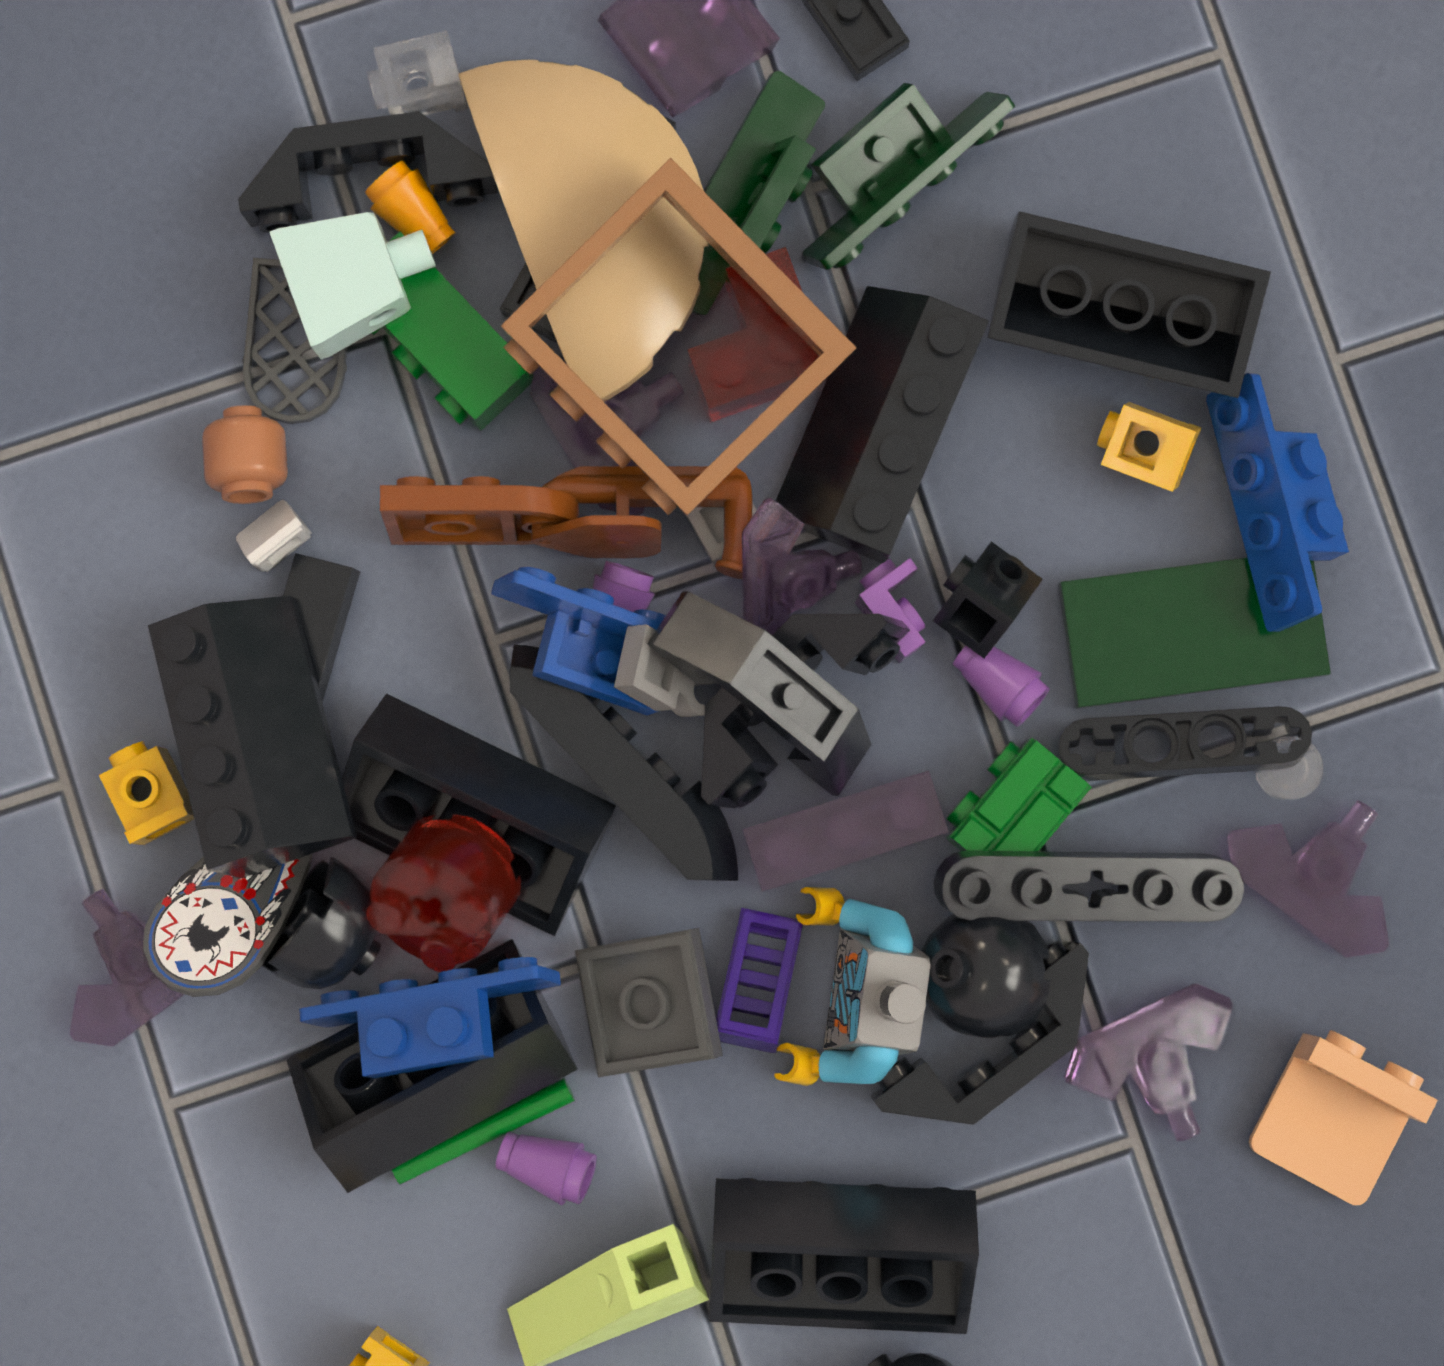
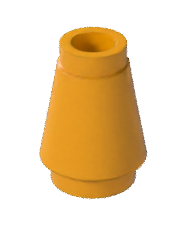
M403 160L385 171L365 191V194L374 203L370 210L397 232L401 231L405 236L423 230L432 254L438 251L456 234L448 224L447 218L419 169L411 171Z

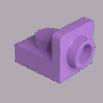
M911 558L898 567L895 566L891 559H888L860 580V583L866 590L859 594L855 601L862 614H882L903 621L910 629L898 642L900 650L895 657L898 663H901L915 653L925 643V640L919 634L925 628L920 615L906 598L902 597L895 601L890 592L911 578L918 568Z

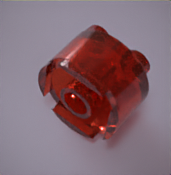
M455 814L450 820H432L435 815L424 817L410 828L376 872L370 888L371 904L366 911L367 919L376 931L387 935L400 948L422 959L428 968L437 972L452 970L456 964L470 961L478 956L516 903L521 890L520 876L517 880L515 879L510 865L514 856L507 843L485 824L468 816Z

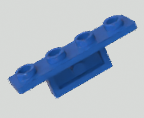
M1246 373L1244 374L1238 398L1211 392L1207 395L1206 402L1265 627L1269 632H1280L1315 617L1322 612V604L1310 560L1331 561L1348 553L1349 550L1343 532V518L1336 506L1326 469V456L1320 447L1317 433L1275 431L1261 377L1259 374Z
M520 567L518 570H514L494 581L491 591L492 595L547 614L532 676L646 716L658 712L614 688L627 627L647 624L657 630L666 615L644 609L635 610L634 612L613 605L614 598L607 593L588 588H580L577 591L555 584L556 577L553 574L533 567Z
M518 957L498 962L499 972L477 975V969L473 968L452 969L438 973L439 983L418 986V981L413 979L387 981L379 984V994L359 997V991L355 990L328 992L320 995V1005L299 1009L300 1022L325 1028L358 1023L362 1076L369 1078H379L493 1058L494 1052L488 999L560 986V972L538 965L537 958Z

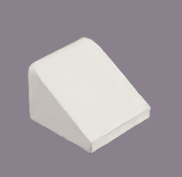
M281 500L237 535L236 541L245 557L254 567L262 572H268L311 538L310 534L312 532L285 500Z

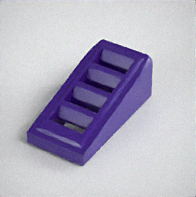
M741 908L716 1019L720 1042L768 1053H776L803 924L798 922L797 919ZM749 933L786 941L784 951L747 944ZM747 959L781 967L779 976L742 969L743 961ZM738 985L774 992L773 1002L736 995ZM737 1011L768 1018V1028L731 1021L732 1013Z

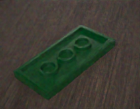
M1247 557L1063 581L1058 584L1076 709L1314 678L1331 674L1322 612L1315 617L1280 632L1267 631ZM1310 560L1311 567H1312V571H1313V575H1314L1315 582H1316V586H1317V590H1318V584H1317V578H1316V571H1315V564H1314V561H1311V560Z

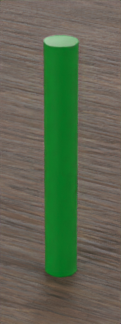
M562 1078L392 1169V1172L397 1182L401 1185L508 1132L574 1102L573 1093L566 1079Z

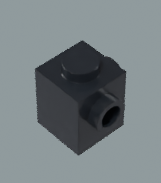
M991 541L976 562L965 555L948 577L943 586L953 594L933 619V622L985 659L1016 619L1043 579L1027 568L1018 558L1008 554Z

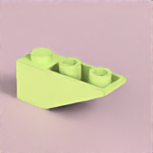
M672 1224L606 1251L512 1305L507 1310L524 1365L544 1366L708 1301L709 1298L689 1240Z

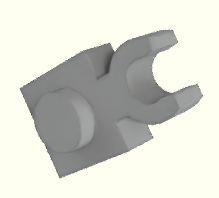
M647 624L628 626L614 688L655 711L672 710L680 717L705 716V705L700 704L696 700L694 686L711 685L712 683H694L651 648L647 643L656 632L655 629Z

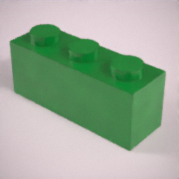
M399 231L391 240L400 238L404 235L401 233V231ZM435 267L402 278L401 281L411 309L406 314L381 327L398 344L391 351V354L414 379L418 380L424 373L430 377L441 389L434 399L458 425H461L469 418L480 431L483 430L535 381L533 373L529 375L503 348L507 342ZM381 328L372 332V334L375 335Z

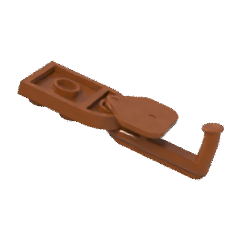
M580 466L558 475L542 487L501 485L500 480L485 476L465 478L462 480V485H436L435 480L420 476L399 478L396 481V485H380V513L391 545L535 544L587 558H644L661 552V522L650 517L629 515V507H660L641 488L650 478L638 466H625L623 469L620 466ZM708 466L667 467L688 487ZM735 468L697 507H724L723 554L721 560L716 561L715 568L726 576L747 580L752 576V572L749 569L753 546L752 486L747 475L740 469ZM579 504H616V515H591L579 518Z

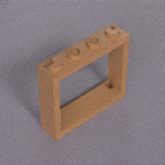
M671 157L501 325L503 330L512 338L503 348L529 375L540 367L558 385L549 395L576 422L586 413L604 432L595 442L622 469L632 460L650 478L641 488L668 516L677 507L688 516L856 349L855 345ZM663 197L819 356L688 487L531 329Z

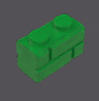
M1030 738L1021 747L1010 741L987 768V771L995 779L980 797L972 790H969L949 813L946 820L955 827L945 838L961 852L1040 851L1092 787L1037 740Z

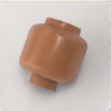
M247 405L229 407L223 411V418L213 421L204 429L202 436L204 479L213 490L221 492V497L224 501L238 504L267 501L272 498L273 490L282 486L286 481L288 468L285 430L276 420L262 416L260 408Z

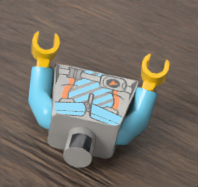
M804 887L800 892L811 894L814 897L816 911L815 914L796 913L798 922L803 925L826 926L840 923L841 927L826 1023L824 1051L820 1056V1053L813 1048L791 1043L780 1044L776 1051L793 1054L794 1065L788 1074L774 1073V1077L780 1081L803 1086L814 1084L819 1076L823 1082L874 1084L881 1081L897 1062L899 1055L916 1052L920 1045L931 967L930 957L913 945L914 942L908 924L898 912L851 898L844 902L842 894L835 888Z

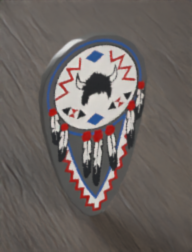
M313 854L244 878L208 871L203 856L179 878L156 904L145 925L143 951L153 975L170 990L191 997L220 995L246 982L263 965L281 936L303 888Z

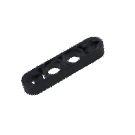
M1283 706L1085 718L1074 721L1065 728L1060 737L1058 755L1063 764L1067 765L1085 781L1280 770L1293 767L1304 758L1311 744L1312 730L1309 721L1301 712L1291 707ZM1252 723L1254 728L1251 737L1270 735L1275 723H1285L1286 732L1298 734L1299 740L1291 742L1288 753H1278L1276 743L1255 742L1253 747L1255 756L1245 757L1243 754L1247 736L1243 724ZM1213 725L1228 729L1235 741L1232 753L1219 759L1205 755L1199 748L1197 741L1202 730ZM1149 729L1160 731L1168 738L1170 743V752L1167 757L1154 763L1140 759L1133 748L1135 737L1142 731ZM1113 732H1125L1122 752L1126 764H1114L1116 751L1097 753L1095 764L1083 765L1079 754H1070L1069 748L1079 746L1080 736L1092 735L1094 745L1110 746L1114 745L1115 742Z

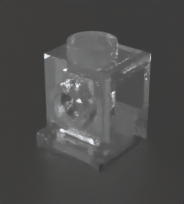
M447 30L373 48L378 70L369 71L367 74L377 109L388 107L390 115L415 111L429 115L454 108L456 112L468 109L458 75L459 70ZM423 78L428 81V86L406 91L407 85L412 79Z

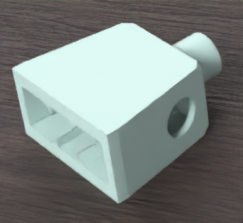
M371 212L283 227L270 231L310 346L321 360L332 356L406 314L411 309L401 279L436 266L423 230L387 242L377 217Z

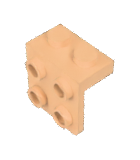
M1330 1030L1326 1039L1303 1033L1250 1135V1148L1256 1154L1352 1205H1362L1370 1196L1408 1119L1411 1118L1427 1123L1438 1100L1419 1090L1424 1081L1423 1078L1390 1061L1387 1062L1384 1070L1371 1065L1361 1059L1366 1050L1365 1047L1337 1032Z

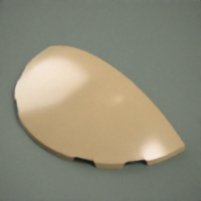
M538 60L504 61L480 66L458 74L483 149L536 289L567 261L670 157L703 190L696 166L685 144L672 125L653 105L647 104L638 95L625 88L623 83L611 77L578 65L540 62ZM664 197L546 313L566 364L603 402L630 387L652 368L654 355L663 347L674 331H682L693 311L701 290L699 274L703 262L705 246L708 247L709 243Z

